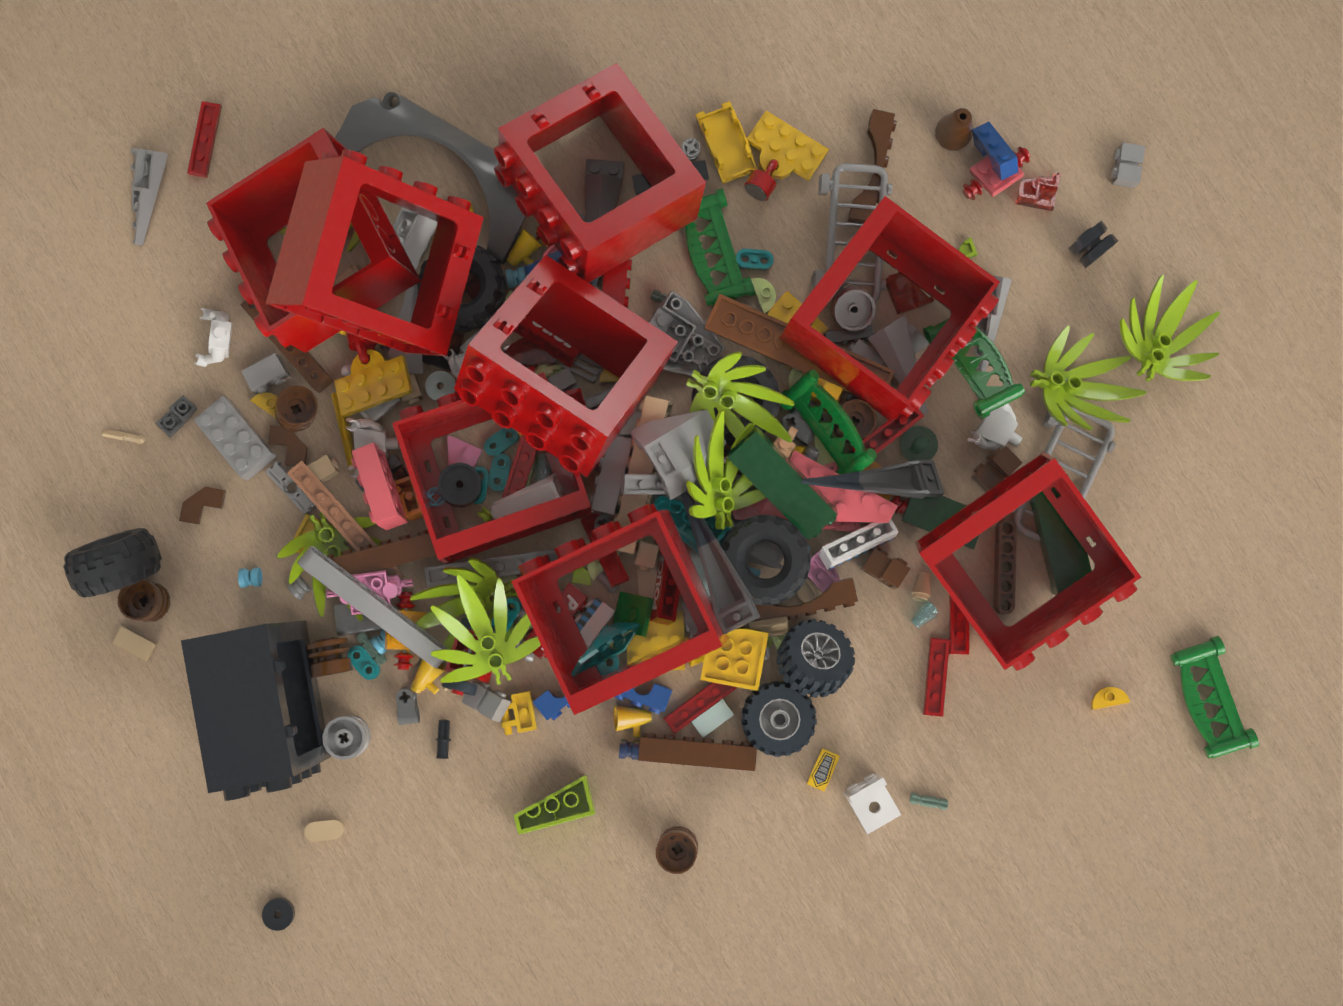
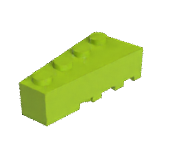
M584 775L555 793L516 813L514 819L518 835L595 815L596 810L587 776Z

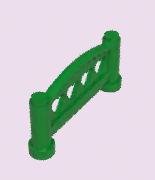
M723 188L715 190L716 193L702 197L697 217L710 220L711 222L702 232L696 230L697 225L694 221L685 226L688 253L697 276L707 290V294L704 295L707 306H714L719 294L731 299L755 295L751 278H742L721 208L728 207ZM702 235L716 238L715 242L707 250L701 247L703 243L700 242L699 238ZM712 253L722 256V258L714 267L710 268L707 266L708 260L705 259V254ZM718 271L728 275L719 285H714L710 273Z
M948 319L934 326L929 325L923 328L924 336L929 344ZM975 327L977 331L972 337L973 341L968 342L963 349L960 348L952 359L978 397V400L973 402V407L978 417L984 419L990 416V412L1022 397L1025 389L1021 383H1013L1008 366L997 347L978 327ZM973 345L978 346L979 351L983 353L981 357L966 355ZM982 360H987L989 366L993 368L991 372L976 370ZM992 375H998L999 381H1002L1004 384L1001 387L986 386Z
M815 370L807 371L788 390H784L781 394L794 402L796 409L839 467L835 471L836 473L847 474L863 471L875 461L877 457L876 452L872 448H865L854 423L846 411L828 391L819 385L818 372ZM812 392L821 401V406H810ZM780 403V405L787 410H791L794 407ZM823 408H826L828 414L832 416V421H821ZM835 423L843 431L844 437L832 436ZM846 439L855 448V453H844Z
M1218 635L1209 638L1207 642L1176 651L1170 655L1173 665L1180 667L1184 700L1195 726L1208 744L1207 747H1204V752L1208 759H1214L1248 747L1250 749L1259 747V740L1255 731L1252 728L1246 730L1243 728L1218 659L1219 655L1226 653L1224 643ZM1192 666L1208 669L1198 682L1193 680L1194 674L1190 672ZM1199 684L1214 687L1205 700H1201L1199 697L1200 693L1197 691ZM1205 703L1221 706L1211 719H1208L1206 716L1207 711L1203 708ZM1213 721L1228 724L1219 737L1213 736L1214 730L1210 727V723Z

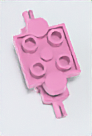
M386 570L352 575L390 605V598L400 595L403 587H413L412 578L401 580L398 574L388 575ZM326 590L327 598L338 596L332 590ZM339 596L342 603L349 604ZM350 605L352 615L362 614Z

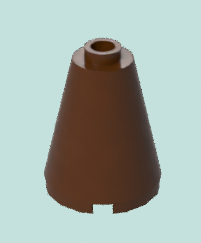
M960 108L939 120L935 129V136L943 148L950 151H958L970 143L973 136L972 115L970 111Z

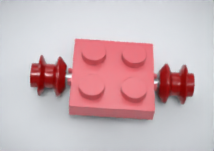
M1017 148L1018 152L1014 153L1018 160V173L1002 181L993 171L989 156L985 157L970 168V173L976 180L971 179L970 185H963L964 189L962 191L967 199L975 200L976 194L982 195V187H984L994 197L1018 181L1024 175V172L1020 169L1023 167L1022 162H1030L1029 151L1026 148Z

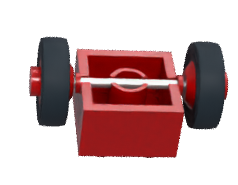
M462 618L461 623L478 640L468 618ZM457 638L454 639L453 650L476 654V652L465 646ZM447 662L445 671L451 672L458 668L473 665ZM492 671L473 678V680L489 684ZM468 680L441 684V686L451 689V693L463 696V693L473 696L477 691V685L470 683Z

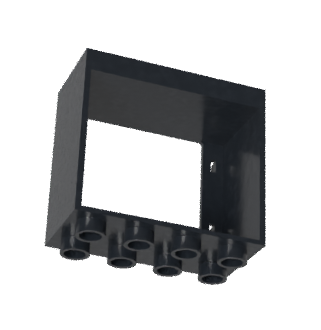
M306 620L262 624L181 640L208 793L223 791L224 801L248 797L251 795L250 793L262 790V787H266L267 793L291 788L293 784L303 782L302 779L312 777V774L321 772L320 763L331 758V755L327 753L323 745L322 736L326 726L317 677L311 678L309 665L314 664L313 658H308V655L312 654V650L306 649V645L310 644Z

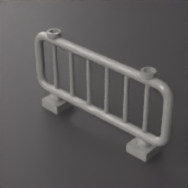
M843 163L836 166L833 170L832 179H830V174L822 173L819 176L818 195L826 196L831 191L826 272L835 262V245L847 246L849 243L835 241L836 226L861 228L863 225L836 222L837 207L875 209L877 207L873 205L838 203L839 188L880 191V203L884 196L887 197V195L892 194V184H888V174L882 167ZM843 171L877 173L881 178L880 187L839 184V176ZM875 255V263L860 262L858 266L875 267L874 282L846 280L844 284L873 286L872 298L876 303L880 297V290H885L886 279H881L883 260ZM823 270L813 271L812 290L824 276Z
M1070 405L1077 414L1105 427L1107 430V434L1102 441L1070 424L1066 426L1102 444L1096 458L1058 440L1064 426L1059 424L1049 412H1047L1042 426L1051 428L1055 425L1056 427L1044 452L1051 455L1056 443L1094 461L1088 475L1058 461L1060 466L1086 478L1080 490L1085 499L1106 452L1111 453L1115 448L1116 443L1112 441L1115 431L1112 423L1108 420L1093 417ZM1028 500L1014 510L1016 512L1013 521L1020 533L1040 542L1039 534L1021 523L1024 511L1033 515L1032 510L1026 508Z

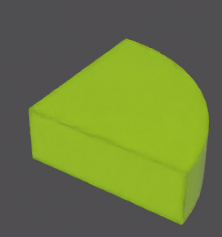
M971 237L966 239L959 248V251L969 259L978 255Z
M584 567L575 570L572 583L591 586V577Z

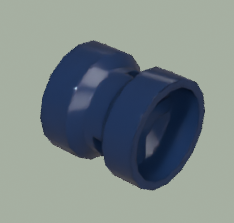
M620 739L619 758L625 759L628 756L632 760H638L640 741L628 742L626 739Z

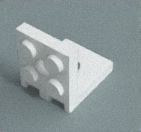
M877 773L866 776L864 781L859 784H852L843 792L867 834L901 815L885 787L887 785L885 779ZM871 802L879 803V810L877 812H870L869 805Z

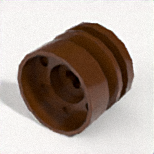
M296 385L284 389L277 397L275 407L277 422L288 431L298 432L307 429L315 419L318 408L317 399L312 391L302 386ZM298 408V412L293 414V410Z
M857 399L847 401L842 405L850 419L857 422L855 427L861 439L864 440L873 432L876 426L877 416L874 409L869 403ZM835 423L834 433L837 437H844L843 431Z
M141 580L121 588L118 595V607L126 618L143 622H156L168 612L170 595L161 584Z
M324 638L306 645L307 650L316 649V653L309 654L308 658L318 659V662L309 665L311 678L353 670L351 658L341 657V653L349 651V647L340 648V644L348 643L347 638Z
M673 826L666 829L660 836L656 847V859L665 871L672 874H682L694 865L697 858L698 841L695 834L689 829L682 826ZM676 844H680L681 849L679 852L675 851Z

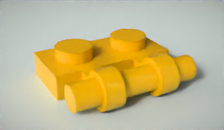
M531 691L511 694L512 702L502 717L503 722H501L505 735L513 734L511 726H517L518 733L537 730ZM513 708L515 720H510L508 709Z

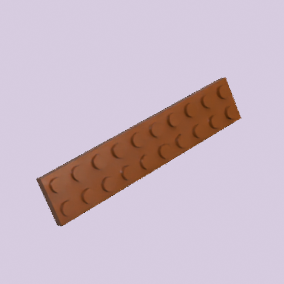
M719 294L704 330L805 374L807 371L815 370L818 372L819 378L843 388L844 392L856 396L780 339L788 323ZM838 346L887 384H890L895 370Z

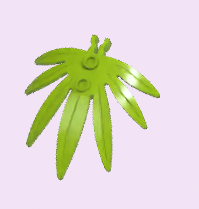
M1164 275L1158 278L1146 306L1143 338L1135 298L1130 300L1129 306L1130 330L1124 318L1119 321L1120 333L1126 349L1141 363V369L1137 371L1136 375L1141 376L1147 370L1145 378L1147 382L1154 378L1155 372L1166 378L1179 381L1209 379L1212 377L1209 374L1173 367H1187L1200 364L1218 356V352L1189 354L1170 358V355L1197 338L1218 317L1220 312L1217 311L1199 320L1173 340L1171 339L1196 288L1198 281L1195 280L1172 301L1154 331Z
M1068 325L1050 347L1045 359L1043 373L1038 370H1033L1030 373V377L1036 378V380L1034 379L1030 382V386H1038L1043 389V401L1046 409L1064 427L1068 423L1063 414L1078 426L1089 431L1093 429L1069 405L1096 418L1122 423L1130 422L1131 419L1082 399L1096 401L1125 400L1143 396L1147 391L1111 384L1086 382L1081 379L1111 371L1129 361L1131 356L1100 360L1065 372L1064 369L1078 358L1094 337V333L1084 337L1072 346L1058 361L1070 329Z
M738 351L720 359L713 366L707 377L693 370L692 377L697 380L688 379L686 385L692 388L695 387L698 392L694 397L689 413L707 409L715 422L714 407L717 408L718 412L724 411V423L736 439L745 426L731 410L732 408L769 433L789 443L792 442L791 436L772 414L755 401L740 393L794 406V402L770 388L753 383L731 381L764 372L766 367L746 365L727 371L741 358L742 352Z
M719 411L708 442L707 470L701 451L699 435L694 437V468L705 494L691 481H686V486L691 497L702 504L692 505L689 508V514L695 518H707L714 515L716 518V529H725V527H733L731 511L747 507L766 497L759 489L743 493L753 485L744 474L732 487L738 468L728 457L724 468V411ZM749 423L741 431L731 449L754 429V423Z
M322 512L319 513L321 518L320 524L319 521L315 520L314 515L309 516V520L314 524L313 531L304 533L288 542L276 556L278 559L285 558L305 547L292 565L288 584H292L304 570L298 564V560L310 546L317 548L325 555L333 554L334 557L341 556L342 551L350 549L344 545V541H348L332 524L329 525L325 521L326 517ZM370 517L354 518L363 529L376 524L371 521ZM371 537V539H372L378 546H380V543H379V542H381L382 540H379V539H377V538ZM312 576L316 608L319 616L323 617L326 586ZM345 604L351 612L350 604ZM362 614L354 615L359 621L363 620Z
M469 558V563L477 572L459 567L443 568L445 573L456 577L461 575L465 580L477 583L468 584L480 599L485 611H490L488 618L492 625V619L494 618V595L499 578L495 570L484 561L476 558ZM515 578L511 579L508 583H503L506 598L518 596L516 590L511 588L514 587L511 581L515 580ZM458 583L444 584L425 589L412 595L410 600L460 594ZM460 596L437 606L454 618L465 613ZM432 610L415 622L423 630L441 623ZM514 623L506 632L505 641H508L513 631ZM449 633L443 645L447 649H452L455 637Z
M457 575L461 601L478 640L474 638L462 623L446 611L434 605L431 606V610L441 624L455 638L476 652V654L473 655L453 649L432 651L431 656L456 664L473 665L449 672L440 679V682L451 683L470 680L492 671L496 675L497 684L500 685L501 674L499 668L508 681L512 680L510 673L506 671V665L526 657L541 645L536 636L515 647L530 627L531 622L527 614L516 624L508 641H505L507 600L502 579L498 578L494 595V624L496 630L494 633L480 599L461 575Z

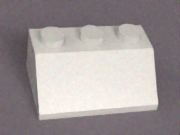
M402 207L393 224V228L416 269L423 252L428 247L431 236L435 233L438 222Z

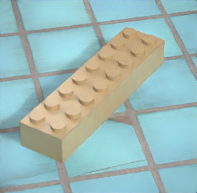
M646 396L645 399L641 400L640 410L642 414L641 418H638L636 421L635 429L648 421L670 417L674 401ZM632 439L631 448L633 449V454L629 456L627 461L628 474H657L643 448L639 449L634 439ZM620 494L618 505L621 507L619 513L615 515L614 522L619 521L622 528L630 525L631 522L627 514L646 504L650 505L652 494ZM642 539L618 551L635 554L639 550Z

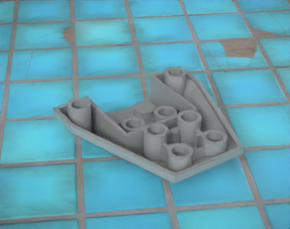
M670 291L649 320L650 324L678 341L663 370L692 376L693 370L700 373L708 364L718 359L725 348L715 334L704 330L706 323L692 305L674 291Z
M707 409L648 421L630 431L638 448H643L663 481L660 484L669 500L688 490L686 481L694 483L697 479L693 462L695 435H699L701 451L705 466L707 467L708 442L714 424Z

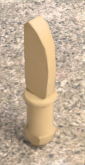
M116 430L102 431L103 437L138 444L145 442V438L142 435L139 436Z

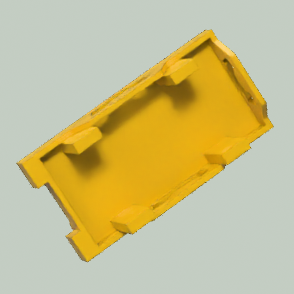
M730 101L721 104L720 109L707 114L704 111L695 114L722 185L749 175L753 170H758L742 125Z

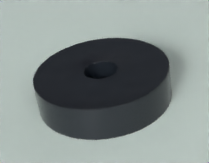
M281 897L269 901L262 910L263 923L274 931L287 928L295 917L293 904ZM276 911L281 912V917L276 916Z

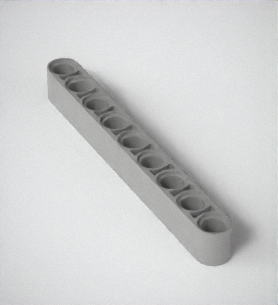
M310 546L298 560V564L305 571L431 666L438 668L444 661L431 656L432 651L447 649L442 643L317 548Z

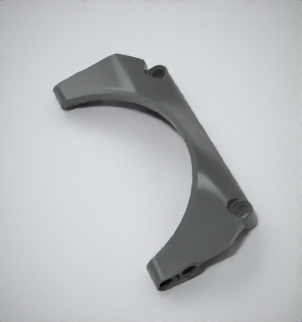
M394 92L387 93L382 102L374 97L353 105L335 136V139L348 150L360 153L368 146L387 138L418 136L434 140L448 147L467 163L478 178L487 200L490 228L486 250L498 262L504 264L520 235L519 231L526 217L521 213L516 204L515 197L518 194L512 185L504 188L495 175L494 167L499 165L493 148ZM396 97L398 102L393 107L392 99Z

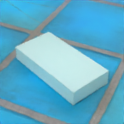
M722 699L693 720L692 723L700 735L705 737L734 714Z

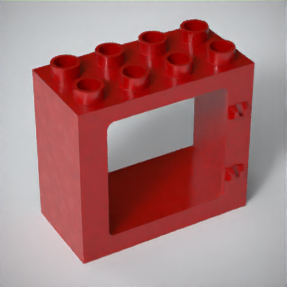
M617 63L499 127L498 146L493 149L499 165L494 167V172L504 188L512 185L518 194L515 197V201L521 213L526 218L533 215L540 224L537 227V233L541 241L548 248L555 245L562 256L558 257L559 264L588 283L696 220L706 181ZM600 116L652 187L598 219L587 223L581 219L534 153Z
M324 128L206 202L213 217L207 221V225L219 241L224 240L228 250L222 253L223 258L229 268L235 273L239 272L243 279V282L238 284V289L250 305L255 304L259 312L254 317L257 328L265 337L274 335L285 348L292 345L305 353L341 330L266 304L277 265L268 246V240L288 225L305 162L320 160L323 157V153H333L341 156L343 150H348ZM360 189L351 223L371 263L333 286L332 293L376 310L421 282V279L378 197Z
M343 150L341 156L333 153H323V157L320 160L306 161L266 304L404 353L447 356L484 217L471 212V202L463 198L448 196L447 201L436 197L438 188L431 184L414 181L413 186L402 182L403 173L395 168L379 166L377 171L367 167L366 162L368 158L352 150ZM360 189L438 222L411 322L332 293Z
M884 196L792 316L780 339L858 398L869 403L874 410L889 421H892L900 413L909 418L914 410H918L932 391L927 387L931 388L937 379L940 380L954 362L952 358L960 348L963 349L976 333L977 329L975 327L982 318L985 319L999 302L1000 299L994 296L992 292L1000 281L888 197ZM868 252H873L949 309L951 313L950 318L896 390L811 327Z
M545 255L468 344L454 390L458 392L459 397L470 406L478 405L489 412L499 426L513 428L524 435L527 443L534 449L539 451L546 450L557 457L560 464L567 471L572 473L580 472L588 477L639 408L641 400L645 399L655 386L678 341ZM525 317H528L620 378L597 409H588L502 352V344Z
M534 367L528 368L536 374ZM544 372L537 374L538 376L547 381ZM451 393L437 399L438 408L423 412L421 405L412 406L400 411L401 420L392 423L437 558L445 564L592 514L591 505L580 473L567 471L560 464L557 457L545 450L552 472L556 474L564 490L562 497L460 531L450 504L446 501L440 506H432L430 504V501L433 504L434 502L428 498L427 492L433 487H438V479L441 474L431 444L436 438L492 420V415L478 405L470 406L461 400L458 393ZM429 461L432 470L431 472H428L427 466L424 462ZM437 492L432 495L435 501L441 497ZM448 517L450 528H447L443 518Z
M1042 452L915 542L921 557L1004 670L1011 666L1016 671L1027 667L1036 658L1032 653L1044 643L1049 648L1061 644L1069 637V633L1066 630L1069 626L1078 620L1083 625L1095 621L1103 613L1100 605L1112 597L1117 602L1127 599L1138 589L1134 582L1142 578L1058 461L1045 452ZM1053 487L1055 488L1057 493L1061 495L1058 498H1056L1053 492L1050 490ZM1042 491L1094 562V569L1015 624L1006 626L952 553ZM1088 536H1089V537L1092 539V541L1096 544V545H1094L1093 547L1090 545V543H1089L1088 540L1086 539Z
M654 503L651 505L646 504L629 512L627 516L631 522L630 525L622 528L619 521H611L590 531L594 542L586 545L582 537L556 547L554 550L558 557L557 560L551 562L547 554L519 565L518 568L522 576L511 581L574 715L722 647L729 639L727 634H723L718 624L712 601L669 511H657ZM646 536L654 537L697 627V632L605 676L600 675L597 667L594 666L573 677L571 673L580 660L579 657L584 655L588 647L558 586L559 578ZM555 601L558 602L559 607H560V609H561V612H559V613H558V608H557L556 604L553 603V602H555Z

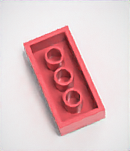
M374 442L353 450L352 464L355 469H358L359 475L357 479L360 486L364 488L363 498L366 504L370 506L369 516L371 521L386 531L408 523L385 452Z

